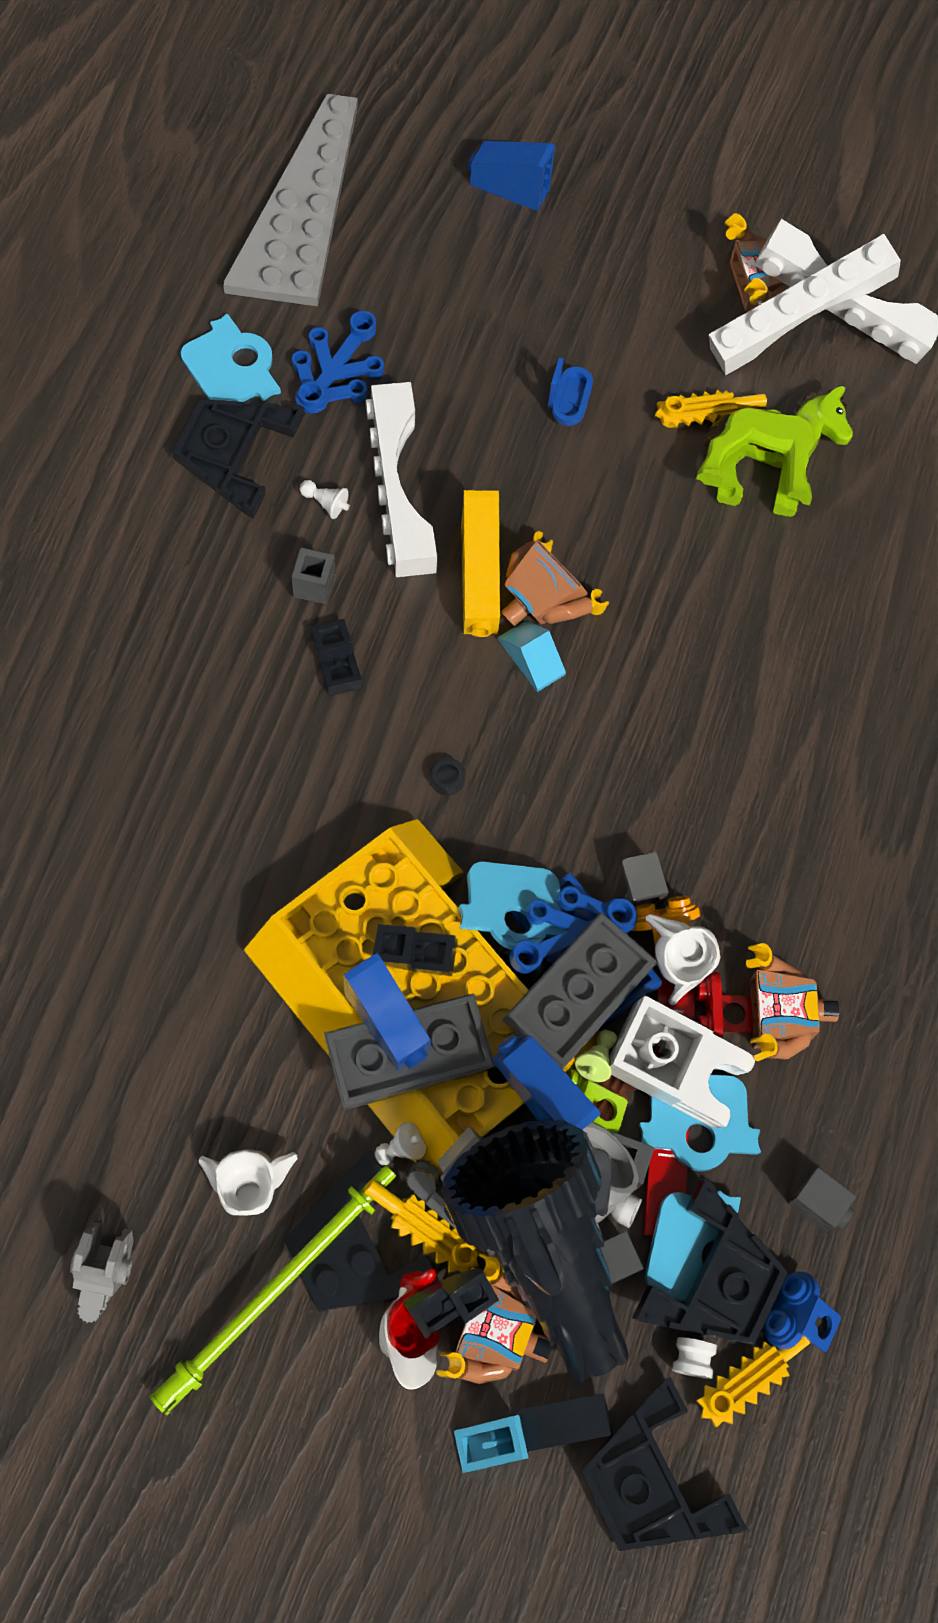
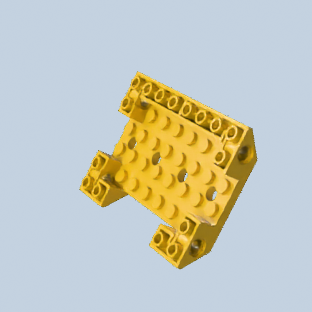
M418 819L388 828L272 915L244 949L247 956L328 1056L324 1033L363 1023L345 996L344 974L373 955L378 924L415 927L418 932L456 936L458 943L452 976L386 967L412 1009L474 993L492 1057L499 1053L497 1047L505 1039L514 1034L519 1036L502 1020L529 991L477 930L459 928L461 915L458 907L443 890L460 878L464 872ZM357 893L364 897L365 904L358 910H351L344 905V899L349 894ZM599 1029L563 1069L565 1073L575 1067V1060L579 1055L598 1045L596 1037L600 1032ZM487 1072L367 1105L393 1137L401 1124L406 1122L415 1124L426 1145V1151L422 1160L426 1159L428 1162L430 1161L431 1165L434 1164L438 1167L441 1177L444 1173L437 1161L469 1126L483 1139H486L496 1127L525 1103L508 1081L503 1084H495L488 1078Z

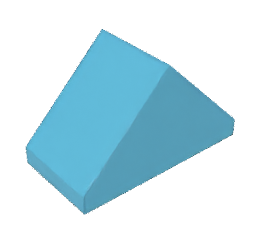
M525 620L498 637V641L536 692L565 676L566 671L549 630Z
M519 1415L454 1431L463 1473L528 1458Z

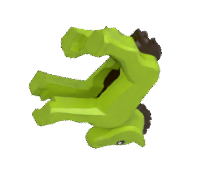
M840 386L829 391L820 389L817 393L813 391L810 395L806 394L803 401L798 402L793 415H785L777 410L766 411L755 408H743L722 416L710 426L712 431L705 436L704 446L708 447L707 457L698 470L696 479L702 481L705 485L718 487V502L736 506L740 504L743 497V487L738 482L736 476V464L742 458L747 456L781 468L773 513L789 517L794 516L797 512L799 501L810 506L812 500L811 487L806 478V467L809 457L819 442L821 433L840 445H846L852 439L853 430L846 419L845 408L847 404L842 401L844 399L845 387Z

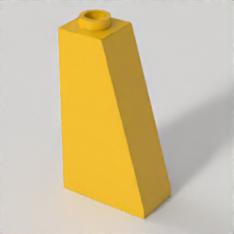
M464 490L461 522L464 634H472L476 637H487L491 634H498L500 621L499 491Z

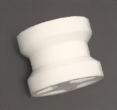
M678 1337L676 1347L679 1350V1356L673 1362L672 1371L688 1376L712 1379L713 1369L710 1366L711 1357L716 1354L717 1345L701 1340Z

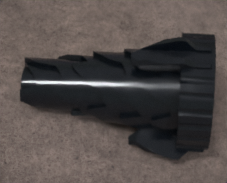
M542 1119L539 1121L523 1122L520 1125H513L487 1136L486 1139L471 1146L468 1151L464 1152L455 1161L442 1182L441 1194L445 1203L444 1212L465 1243L481 1249L491 1258L497 1257L509 1286H517L528 1309L531 1308L540 1322L550 1348L557 1345L571 1379L581 1385L589 1377L604 1375L613 1370L617 1365L623 1366L629 1355L610 1300L609 1285H611V1276L601 1247H604V1239L595 1218L597 1215L605 1216L608 1214L612 1181L611 1160L606 1150L592 1146L585 1131L566 1121Z

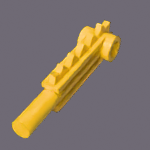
M717 390L715 395H710L705 391L703 396L699 397L692 393L690 398H685L680 394L679 397L668 396L666 401L657 402L659 410L655 416L659 417L663 426L668 428H677L679 423L690 426L693 421L702 425L704 420L714 423L716 418H721L726 414L734 413L743 408L766 407L767 398L765 394L733 398V392L729 393L727 390L723 393Z
M371 1179L367 1183L363 1192L393 1214L391 1217L393 1220L391 1228L398 1229L400 1237L411 1234L412 1246L423 1242V1254L435 1252L436 1264L448 1261V1273L457 1270L462 1273L468 1271L470 1267H479L477 1256L481 1250L477 1249L474 1245L465 1243L455 1228L450 1229V1224L444 1219L438 1220L435 1211L432 1209L425 1211V1202L423 1200L417 1201L414 1194L408 1199L403 1198L401 1200L375 1180Z
M802 1336L801 1340L789 1349L771 1347L766 1342H763L761 1349L754 1347L753 1360L741 1357V1369L729 1366V1379L717 1376L716 1388L704 1386V1396L696 1400L703 1408L701 1418L710 1419L715 1428L722 1422L733 1424V1411L745 1414V1401L756 1405L757 1392L770 1395V1382L782 1385V1377L789 1376L787 1371L789 1365L786 1362L808 1346L810 1342Z

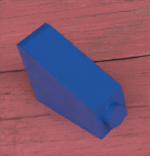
M484 141L478 153L473 152L468 162V170L471 171L470 185L538 211L550 190L556 145L535 142Z
M378 953L345 973V996L398 1071L404 1066L412 1069L428 1057L426 1051L430 1049L431 1039Z
M514 1034L497 1047L499 1053L491 1060L538 1121L542 1119H550L551 1121L563 1120L583 1130L601 1114L532 1036H517Z

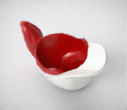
M434 1268L425 1272H410L401 1278L399 1297L388 1307L380 1323V1349L390 1358L397 1380L406 1389H417L430 1381L436 1369L437 1345L439 1342L438 1331L425 1339L403 1303L416 1293L435 1284L436 1272Z

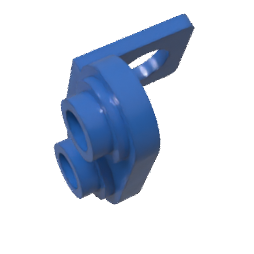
M559 357L551 382L548 407H552V415L558 423L573 426L581 422L584 417L593 386V377L589 371L582 367L568 368L562 374L564 358Z
M798 1271L785 1278L765 1321V1336L776 1348H792L803 1336L820 1351L827 1352L841 1316L819 1298V1283L809 1273ZM826 1316L827 1328L824 1334L819 1337L818 1327L815 1325L817 1317L822 1319Z

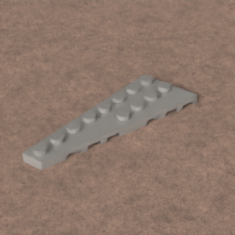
M333 94L326 95L225 278L223 285L225 294L318 307L358 108L357 98Z

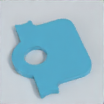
M225 314L219 320L210 321L213 330L188 342L181 350L182 362L208 400L244 402L254 396H258L265 402L270 396L281 393L280 387L268 372L272 365V351L267 341L256 334L241 333L228 314ZM244 348L251 349L257 353L258 358L250 366H240L232 359L235 352Z
M477 862L470 868L467 874L469 904H461L458 907L461 915L460 929L488 931L500 945L509 950H512L523 940H531L538 944L545 937L552 938L567 931L544 922L541 925L530 923V930L527 933L518 934L511 931L504 920L505 913L509 911H518L525 915L527 907L535 900H543L549 907L562 911L556 900L560 893L559 880L551 871L543 868L491 862ZM533 908V913L537 917H543V912L539 908Z
M710 1075L708 1080L712 1095L730 1109L731 1116L726 1128L710 1127L650 1095V1121L638 1124L641 1133V1143L655 1147L654 1149L671 1150L681 1164L695 1171H708L717 1167L726 1159L729 1153L751 1155L761 1153L758 1145L760 1129H752L748 1125L746 1088L738 1078L733 1076ZM700 1124L710 1130L713 1136V1146L710 1151L698 1153L689 1147L686 1141V1132L690 1126Z
M716 1191L725 1203L730 1204L738 1213L741 1197H729L721 1191ZM677 1192L666 1195L660 1203L644 1277L647 1286H654L672 1298L685 1302L703 1266V1248L707 1243L715 1241L719 1232L686 1212L685 1209L692 1196Z

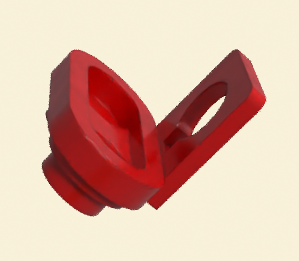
M712 972L696 986L697 1001L704 1002L706 1013L705 1015L698 1016V1024L713 1031L714 1035L722 1039L723 1033H751L753 1031L752 998L750 996L722 995L719 972ZM730 1004L738 1005L744 1012L743 1021L739 1024L727 1022L723 1017V1009Z

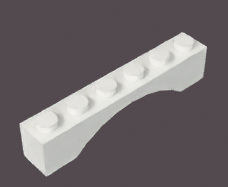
M783 219L780 220L768 237L754 263L755 266L766 274L773 276L789 287L827 267L816 251L809 235ZM865 294L842 301L826 309L845 320L849 325L858 328L871 336L875 341L884 344L915 364L932 348L938 336V315L919 303L901 304L886 302Z
M885 234L710 333V349L725 375L754 360L778 338L813 315L842 301L869 294L894 280L899 275L901 260Z
M411 382L372 385L371 399L366 400V413L368 420L374 419L375 427L370 428L371 448H378L379 456H374V470L376 477L382 476L383 485H378L379 505H386L387 514L382 515L383 534L390 535L391 544H386L388 565H394L396 577L436 573L437 552L433 526L424 520L409 503L397 473L399 455L407 438L415 429V407Z

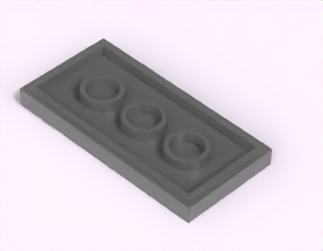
M600 912L508 1012L502 1021L519 1036H532L563 1070L658 961Z
M474 993L412 1009L431 1039L430 1049L426 1051L428 1057L412 1069L404 1066L397 1071L364 1022L324 1033L343 1110L494 1070L495 1064L491 1060L493 1057Z

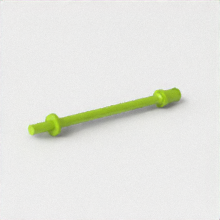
M385 1165L372 1179L385 1188L396 1175ZM351 1186L348 1192L353 1198L193 1360H186L185 1362L180 1360L174 1366L176 1371L150 1395L151 1401L162 1413L164 1412L168 1416L171 1410L192 1389L198 1390L203 1385L201 1381L203 1379V1372L363 1210L369 1214L374 1213L375 1209L370 1205L373 1199L363 1192L365 1186L359 1192Z

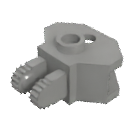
M93 1222L83 1232L70 1264V1273L73 1274L74 1278L73 1288L81 1290L78 1302L80 1306L77 1308L79 1310L77 1314L80 1315L79 1318L82 1321H86V1323L96 1322L108 1308L110 1297L115 1294L122 1284H127L132 1268V1260H129L134 1241L132 1230L124 1229L122 1235L115 1239L112 1247L101 1245L103 1232L100 1223Z

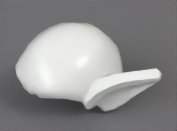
M649 914L646 916V921L661 935L655 946L656 961H658L656 964L662 976L675 984L668 1000L671 1005H675L688 991L701 983L718 966L720 961L719 946L715 935L705 927H690L679 921Z
M243 1149L230 1152L220 1162L201 1156L199 1164L205 1171L211 1186L218 1193L223 1208L231 1215L247 1216L263 1213L269 1207L274 1190L281 1185L298 1158L297 1154L292 1152L272 1160L269 1155L262 1151Z

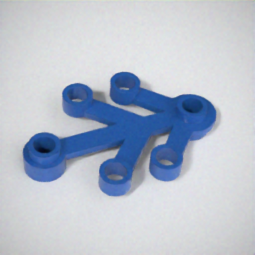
M358 311L352 315L350 319L351 334L333 358L328 347V332L321 327L313 328L309 332V344L316 350L322 371L316 381H314L310 370L312 367L311 355L303 350L297 351L292 355V367L299 374L301 386L296 392V404L303 406L305 413H319L331 401L349 398L352 402L360 403L367 398V385L364 381L356 379L352 380L348 385L329 388L335 380L365 374L371 379H378L384 374V362L378 356H371L365 361L346 364L361 342L368 341L375 335L376 319L372 313ZM322 337L324 339L321 341H317L314 338ZM299 360H305V361H307V362L304 363V364H298V363H297V361H299ZM375 365V366H378L379 368L376 369V370H373V369H370L369 367ZM354 389L362 390L361 393H354L352 391ZM309 398H316L317 400L311 401V400H308V399H309Z
M572 886L565 887L556 899L558 906L567 912L573 911L576 907L595 916L602 912L625 933L630 932L637 921L636 909L626 899L614 898L604 903L581 894L577 888ZM564 894L571 895L574 903H568L564 898ZM543 900L533 901L525 912L526 918L531 924L541 925L546 922L567 931L538 944L531 940L519 942L510 953L509 958L512 967L523 974L533 972L544 958L568 948L594 919L587 922L551 908ZM533 908H539L543 912V917H537L533 913ZM612 913L619 914L622 922L616 921ZM519 954H523L528 957V965L523 964L519 960Z

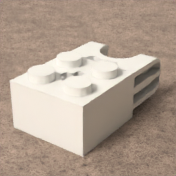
M647 996L642 997L633 1004L617 1038V1042L609 1055L611 1075L713 1128H726L731 1116L730 1109L719 1102L709 1089L708 1080L713 1069H720L730 1074L740 1075L751 1071L755 1063L754 1057L748 1052L714 1035L713 1031ZM655 1044L660 1047L658 1052L663 1054L660 1058L656 1057L653 1053L652 1046Z

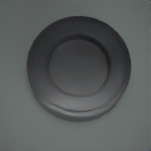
M440 759L431 768L430 784L441 795H454L465 784V769L455 759Z

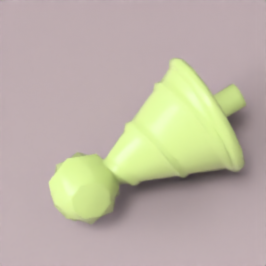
M606 1029L598 1033L596 1037L598 1045L579 1055L575 1060V1067L579 1074L593 1082H604L610 1078L612 1073L609 1066V1049L615 1046L617 1036L611 1030Z

